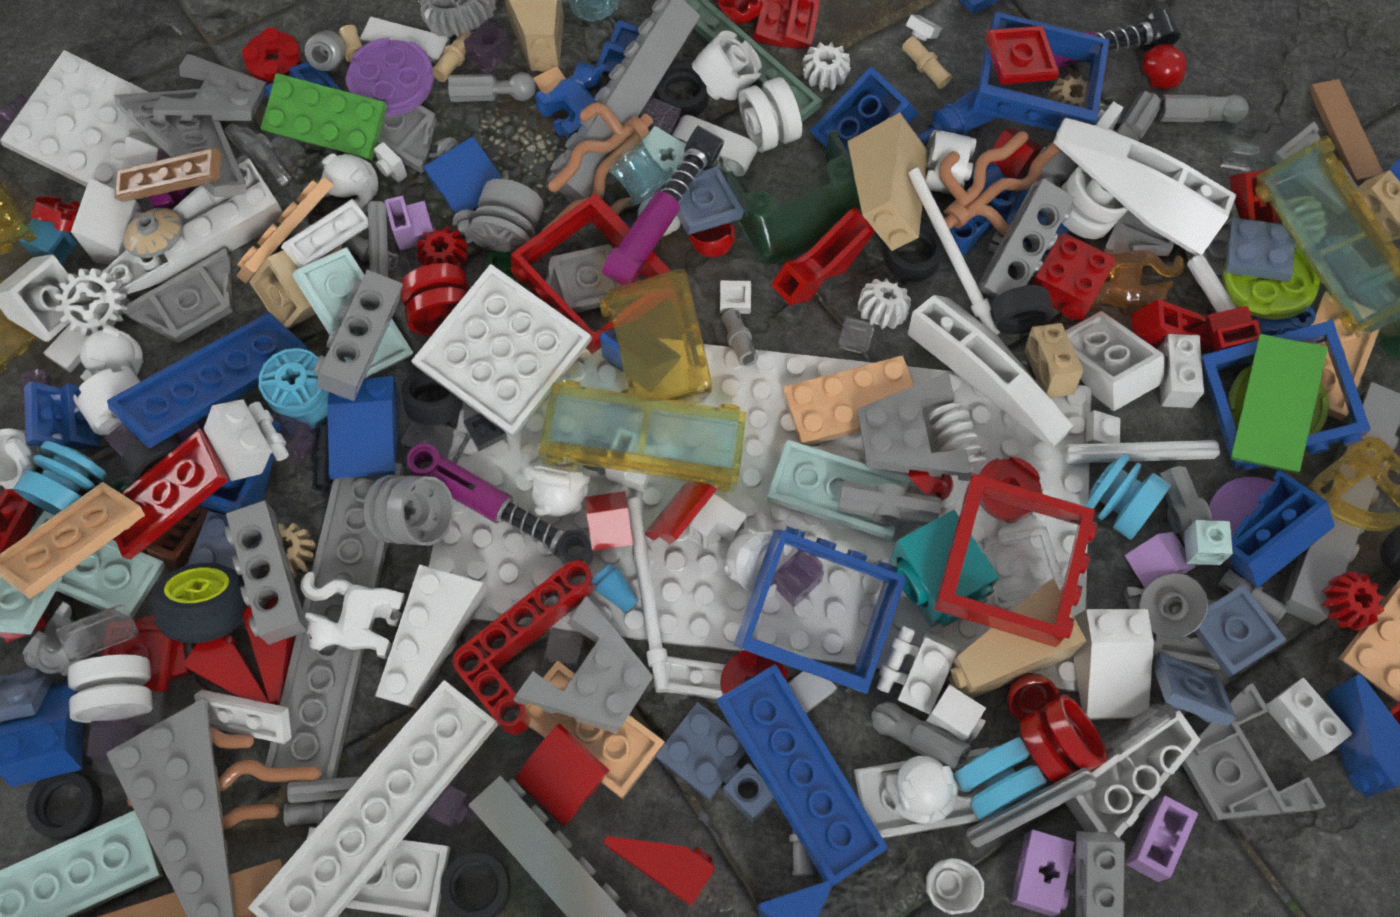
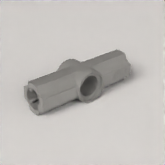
M1177 466L1160 473L1158 476L1171 484V487L1164 495L1169 506L1167 509L1168 521L1172 530L1177 534L1180 533L1185 545L1184 532L1195 520L1211 521L1212 517L1207 502L1203 498L1198 497L1187 468Z
M843 481L838 503V511L870 516L875 522L884 525H899L904 522L924 526L939 518L941 510V498L909 493L899 485L888 483L874 487Z

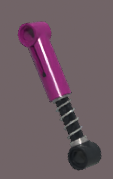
M1160 9L1151 13L1136 27L1128 25L1126 29L1119 27L1115 32L1107 30L1104 34L1094 33L1093 31L1084 32L1085 34L1109 39L1108 50L1114 49L1115 51H1118L1120 47L1128 49L1129 45L1134 44L1139 47L1140 43L1152 45L1153 47L1164 44L1174 45L1181 36L1170 11L1167 9ZM1053 54L1057 68L1083 62Z
M699 125L694 129L685 146L684 152L686 153L683 156V161L678 163L677 170L671 174V179L665 182V188L654 193L621 244L612 250L602 268L603 275L628 289L633 286L641 273L644 263L680 211L678 201L683 200L682 195L684 192L689 191L688 186L695 182L694 177L696 175H700V169L707 165L711 167L716 161L725 143L724 139Z
M419 444L409 451L407 464L413 476L436 477L445 483L451 492L452 499L496 524L507 522L511 529L517 528L521 531L522 535H530L532 541L542 542L544 548H549L556 557L561 559L563 565L577 560L583 561L588 566L591 564L593 559L592 545L588 535L583 531L553 527L552 522L548 524L541 520V516L536 517L532 515L530 509L525 511L519 507V503L513 504V496L438 454L432 445ZM432 461L428 468H419L422 462ZM573 546L584 548L583 552L577 556L567 553Z

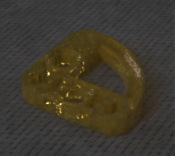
M1367 437L1320 473L1308 485L1309 490L1328 502L1332 517L1344 524L1371 531H1391L1400 526V512H1370L1352 506L1340 499L1341 496L1368 475L1400 507V485L1392 483L1387 476L1388 470H1394L1400 474V457L1380 438ZM1370 449L1374 450L1376 453L1372 457H1369L1366 454V452ZM1386 461L1387 464L1382 469H1380L1378 466L1382 462ZM1347 464L1353 467L1356 477L1352 479L1345 477L1341 473L1340 466ZM1333 480L1337 485L1328 493L1323 494L1320 489Z

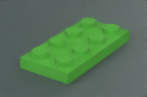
M276 73L260 129L270 134L372 161L375 153L374 148L377 146L388 104L376 99Z

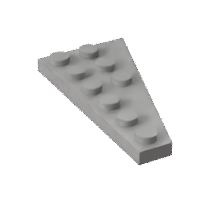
M199 89L114 95L115 105L169 156L176 157L211 148L222 152L219 181L202 184L211 195L229 198L235 195L246 194V183L219 121L212 120L211 115H196L193 120H181V115H165V120H153V108L160 96L193 101Z
M202 698L108 751L106 755L187 917H237L232 879L228 868L227 841L224 838L222 823L224 819L219 781L212 748L213 737L209 726L208 700Z

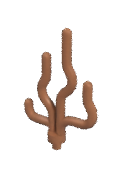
M592 103L581 111L580 119L583 122H588L595 115H600L614 135L606 141L585 140L578 144L571 152L567 166L549 182L548 188L551 192H557L577 173L583 156L586 153H609L613 151L595 170L593 192L590 197L596 193L603 199L606 175L622 160L627 173L636 184V192L632 197L619 199L610 206L619 215L622 211L638 207L647 196V181L636 165L633 153L636 146L649 135L648 127L653 123V120L648 114H644L641 118L633 116L622 126L611 109L606 105ZM586 199L576 200L570 205H568L543 230L548 228L561 217H563L568 212L573 210L575 207L580 205Z
M1020 131L1003 147L990 149L981 154L975 163L973 184L967 191L963 189L951 173V168L959 161L960 155L956 151L950 152L942 160L939 167V176L943 184L956 199L944 210V220L949 230L952 227L960 229L970 219L981 215L986 217L995 229L1004 236L1010 225L999 212L987 204L1004 190L1026 191L1030 189L1032 184L1039 180L1044 165L1056 156L1061 149L1052 142L1033 160L1028 175L1025 178H1001L990 185L983 193L981 192L985 186L988 164L1011 156L1028 140V134L1025 131Z
M210 727L213 744L220 748H249L254 744V738L250 734L228 735L214 727ZM243 760L231 765L218 778L220 793H222L243 774H251L266 782L317 780L321 776V770L317 766L269 768L255 760ZM128 799V805H129V807H132V805H131V803H130V801H129V799ZM276 804L236 807L223 815V830L230 829L242 820L275 818L280 812L279 807Z

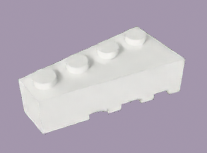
M419 565L376 697L417 709L438 675L441 665L457 644L456 641L473 618L479 603L489 592L490 589L483 582Z
M1180 710L1163 714L1108 753L1107 762L1091 771L1097 783L1094 788L1065 803L1085 832H1113L1120 838L1124 831L1137 820L1138 814L1146 804L1161 790L1160 787L1167 778L1174 774L1200 742V738Z

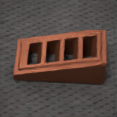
M199 505L187 515L197 520L195 522L184 518L179 520L146 547L148 555L163 561L165 568L170 570L181 568L195 546L208 511H212ZM180 526L189 531L186 533L184 531L177 529V527ZM174 538L176 540H179L180 543H175L173 541H170V539Z

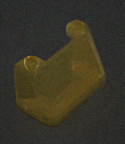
M685 270L669 271L605 291L603 298L599 299L602 316L608 317L609 321L613 322L626 378L625 390H620L623 408H629L630 416L704 402L712 391V382Z

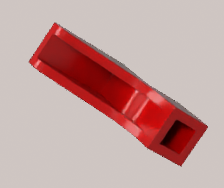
M858 208L851 209L807 253L795 260L786 262L771 283V286L791 306L810 301L826 278L844 274L875 230Z

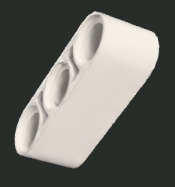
M685 115L681 118L672 134L673 137L687 144L694 129L698 125L725 140L723 148L712 167L718 166L720 170L735 176L745 175L758 150L754 142L693 116Z

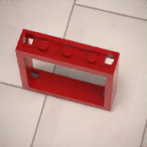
M596 193L511 253V273L520 283L524 282L531 289L532 294L589 333L592 339L586 346V349L591 354H594L601 348L600 336L602 332L637 321L674 292L678 278L652 251L644 263L641 274L654 288L594 333L531 267V264L589 222H592L615 247L621 244L630 228Z
M973 473L966 489L933 610L1057 647L1064 638L1069 639L1073 630L1074 618L1070 617L1072 605L1077 606L1082 593V586L1077 585L1080 573L1084 574L1086 572L1090 559V554L1085 553L1087 542L1091 543L1097 530V523L1092 522L1095 509ZM981 497L1078 525L1054 624L955 594Z

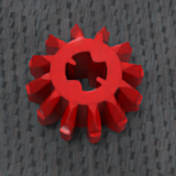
M434 226L432 234L423 232L424 240L417 241L416 247L418 252L416 257L422 266L448 263L462 269L461 264L467 263L468 257L466 252L468 247L466 242L462 240L458 230L451 232V229L446 226L443 231H439Z
M1352 571L1342 573V575L1331 578L1328 581L1329 586L1322 590L1327 600L1321 605L1329 608L1330 612L1327 618L1336 619L1337 627H1348L1350 630L1364 629L1365 626L1378 622L1377 615L1385 611L1379 604V601L1385 597L1378 595L1376 591L1379 583H1370L1369 574L1358 575L1357 572Z

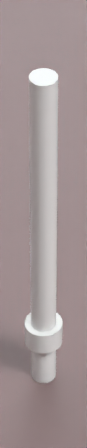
M919 167L909 171L907 174L973 304L970 307L975 317L979 316L985 326L999 334L1000 331L997 330L995 320L990 312L992 307L988 299L983 298Z
M631 498L627 500L649 644V651L646 652L648 666L652 667L656 692H666L669 690L665 666L668 664L667 650L662 647L641 504L639 498Z

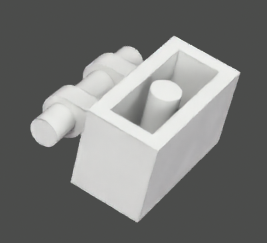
M243 399L212 405L205 423L204 431L231 481L262 474L271 453L274 454L277 461H282L289 456L285 448V439L281 433L276 432L272 425L273 418L268 410L263 409L260 402H254L249 407H247Z
M903 625L899 636H895L892 641L891 647H893L887 664H882L879 671L881 678L876 688L889 693L894 682L900 683L903 686L898 700L930 714L958 652V646L927 632L919 646L911 642L916 630ZM906 654L915 657L908 674L899 670Z

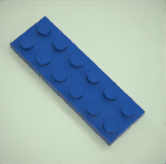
M268 312L108 399V409L148 448H151L207 416L212 405L231 402L259 386L261 369L264 363L274 354L285 349L300 348L309 351V348Z
M776 664L715 700L824 882L830 881L831 887L888 849Z

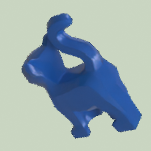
M577 62L574 67L575 72L573 76L561 80L547 94L542 91L536 93V108L543 117L551 116L561 109H564L569 115L566 119L558 118L553 122V129L560 137L566 136L569 139L574 133H577L582 126L579 117L581 111L588 105L596 103L595 97L589 91L603 86V82L600 80L601 74L605 70L603 65L595 67L592 64Z

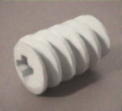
M959 403L946 404L935 409L928 415V421L933 425L932 432L937 436L936 444L941 448L940 452L966 449L971 471L986 462L985 457H975L977 453L981 452V445H971V443L978 439L977 434L966 433L974 427L972 422H963V420L969 417V411H959L958 409L961 406Z

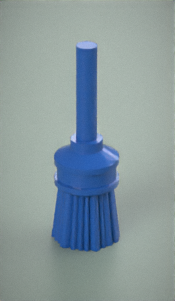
M975 87L953 104L948 103L942 109L935 110L932 113V123L929 124L928 129L917 136L923 144L929 141L933 130L965 136L967 131L989 123L995 117L972 111L976 93Z

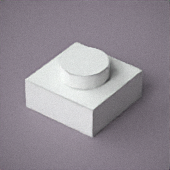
M911 15L906 23L907 27L913 29L911 34L923 41H926L928 38H938L942 27L920 15Z
M382 142L374 148L378 159L376 165L382 174L386 177L391 175L398 183L407 177L402 159L385 143Z
M721 280L720 313H724L729 309H735V312L738 310L740 314L751 313V281Z
M1096 410L1086 414L1085 443H1120V418Z

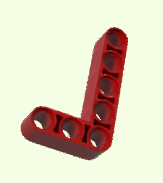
M570 561L460 647L454 654L453 666L507 734L518 735L524 732L529 726L530 714L525 705L513 700L516 693L497 670L581 604L585 597H589L593 593L595 588L592 583L593 576L590 568L583 561ZM576 576L586 577L581 584L573 585L570 583ZM553 596L559 597V601L552 606L544 605L548 598ZM525 617L533 618L530 625L518 627L521 619ZM499 638L506 639L502 647L498 649L491 648L495 640ZM475 659L479 660L478 665L473 670H464L467 662ZM492 684L499 685V689L494 695H484L485 689ZM512 709L520 710L516 720L511 722L504 721L508 711Z

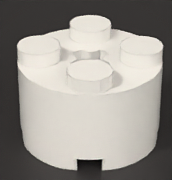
M731 31L720 32L698 54L692 63L693 70L700 76L707 86L708 94L715 100L720 98L727 100L737 99L739 92L752 85L761 75L758 72L762 67L761 61L753 47L746 40L741 44L735 39L737 34Z
M933 130L926 147L929 149L925 182L929 190L952 195L939 176L940 163L952 151L958 152L960 159L951 168V173L964 189L965 181L970 180L973 170V163H969V157L974 153L976 138Z
M120 366L123 371L114 373L109 368L91 376L80 385L79 390L81 394L79 397L75 394L73 397L75 404L94 433L107 435L109 439L119 438L126 433L127 429L126 425L108 409L107 400L140 382L135 372L128 366Z

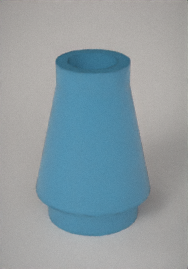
M609 564L592 579V583L596 587L594 590L620 608L624 613H627L639 602L619 567L615 569Z

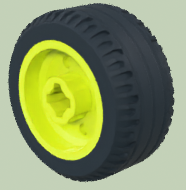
M217 563L191 564L165 575L154 586L151 595L155 622L159 631L167 638L183 643L208 642L232 632L243 622L245 608H248L241 593V587L244 586L241 576L232 568Z

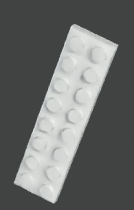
M444 680L251 903L248 909L257 917H338L498 726L497 721Z

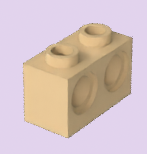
M1389 170L1364 181L1347 198L1383 244L1400 238V182Z
M1062 323L1032 327L1024 353L1039 386L1049 398L1075 394L1084 370Z

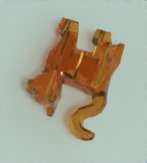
M1131 251L1116 254L1107 253L1115 258V264L1109 273L1110 282H1104L1090 310L1096 309L1098 304H1109L1121 308H1142L1158 299L1166 302L1167 292L1173 287V281L1144 286L1142 285L1143 266H1152L1159 275L1176 277L1185 268L1183 258L1175 256L1173 265L1167 266L1158 256L1152 254H1138Z

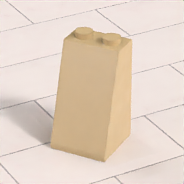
M898 113L847 141L862 215L891 251L919 237L923 204L907 173L919 167L926 181L929 155L928 150L903 115Z
M1055 580L1047 581L1011 612L1054 624L1061 591ZM1075 618L1069 639L1064 638L1057 647L990 628L956 657L948 672V677L945 679L947 687L951 685L973 699L1012 683L1015 679L1027 673L1033 674L1071 658L1086 642V639Z

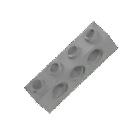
M1041 179L1032 184L977 284L981 293L995 300L1003 292L1027 285L1031 276L1037 275L1043 265L1041 260L1043 254L1057 240L1058 234H1056L1060 223L1063 224L1073 210L1070 205L1075 198L1074 196L1046 179ZM1039 211H1042L1046 216L1045 225H1041L1037 219ZM1025 237L1032 243L1030 252L1025 251L1022 242ZM1010 264H1013L1017 269L1015 279L1008 275V266Z
M370 270L366 271L362 280L357 279L351 291L353 300L350 305L345 304L339 316L340 328L338 331L332 330L326 345L330 349L326 357L321 355L316 363L314 374L318 375L317 388L352 401L355 400L399 304L403 283ZM370 306L375 308V310H367L363 307ZM358 331L363 333L364 335L356 336L353 335L351 332ZM348 357L352 359V361L343 362L339 358Z
M264 500L226 513L229 525L225 526V533L230 545H234L237 555L233 556V563L238 575H243L245 586L241 587V593L247 606L251 605L253 616L249 617V624L254 636H259L269 645L308 631L274 510ZM262 538L257 547L249 548L253 540ZM270 568L269 573L264 578L257 579L258 573L262 569ZM278 598V603L275 607L265 610L266 604L270 599Z
M1076 831L1075 917H1123L1125 842L1113 832Z

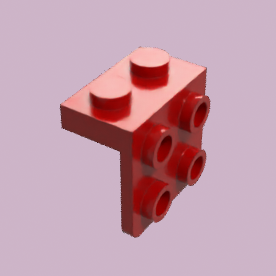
M1063 233L1052 247L1032 285L1045 287L1049 291L1054 309L1062 312L1067 318L1082 322L1112 270L1115 258Z

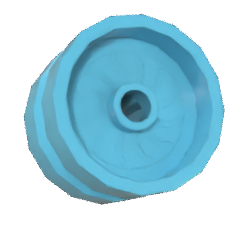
M1021 737L985 751L972 759L971 763L953 774L955 781L963 792H970L983 785L986 789L975 795L969 803L978 820L1008 806L1047 782L1038 766L1030 765L1017 772L1013 769L1027 760L1030 754Z

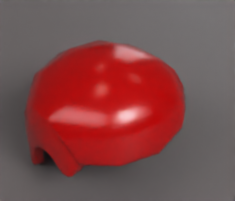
M718 0L717 2L720 11L736 25L750 22L760 14L763 8V0Z
M1170 44L1154 46L1144 54L1141 65L1142 75H1148L1150 85L1154 88L1170 89L1177 87L1184 80L1186 56L1180 49Z
M729 222L690 234L689 238L691 245L698 254L708 258H718L725 255L732 247L735 240V229Z
M909 470V473H905L926 495L934 493L936 497L941 498V501L947 499L953 492L954 484L951 475L942 474L941 478L929 476L928 472Z
M1027 673L1015 679L1010 685L1007 694V704L1010 714L1014 715L1021 722V719L1034 711L1041 710L1046 713L1047 703L1059 697L1060 694L1055 684L1046 676Z

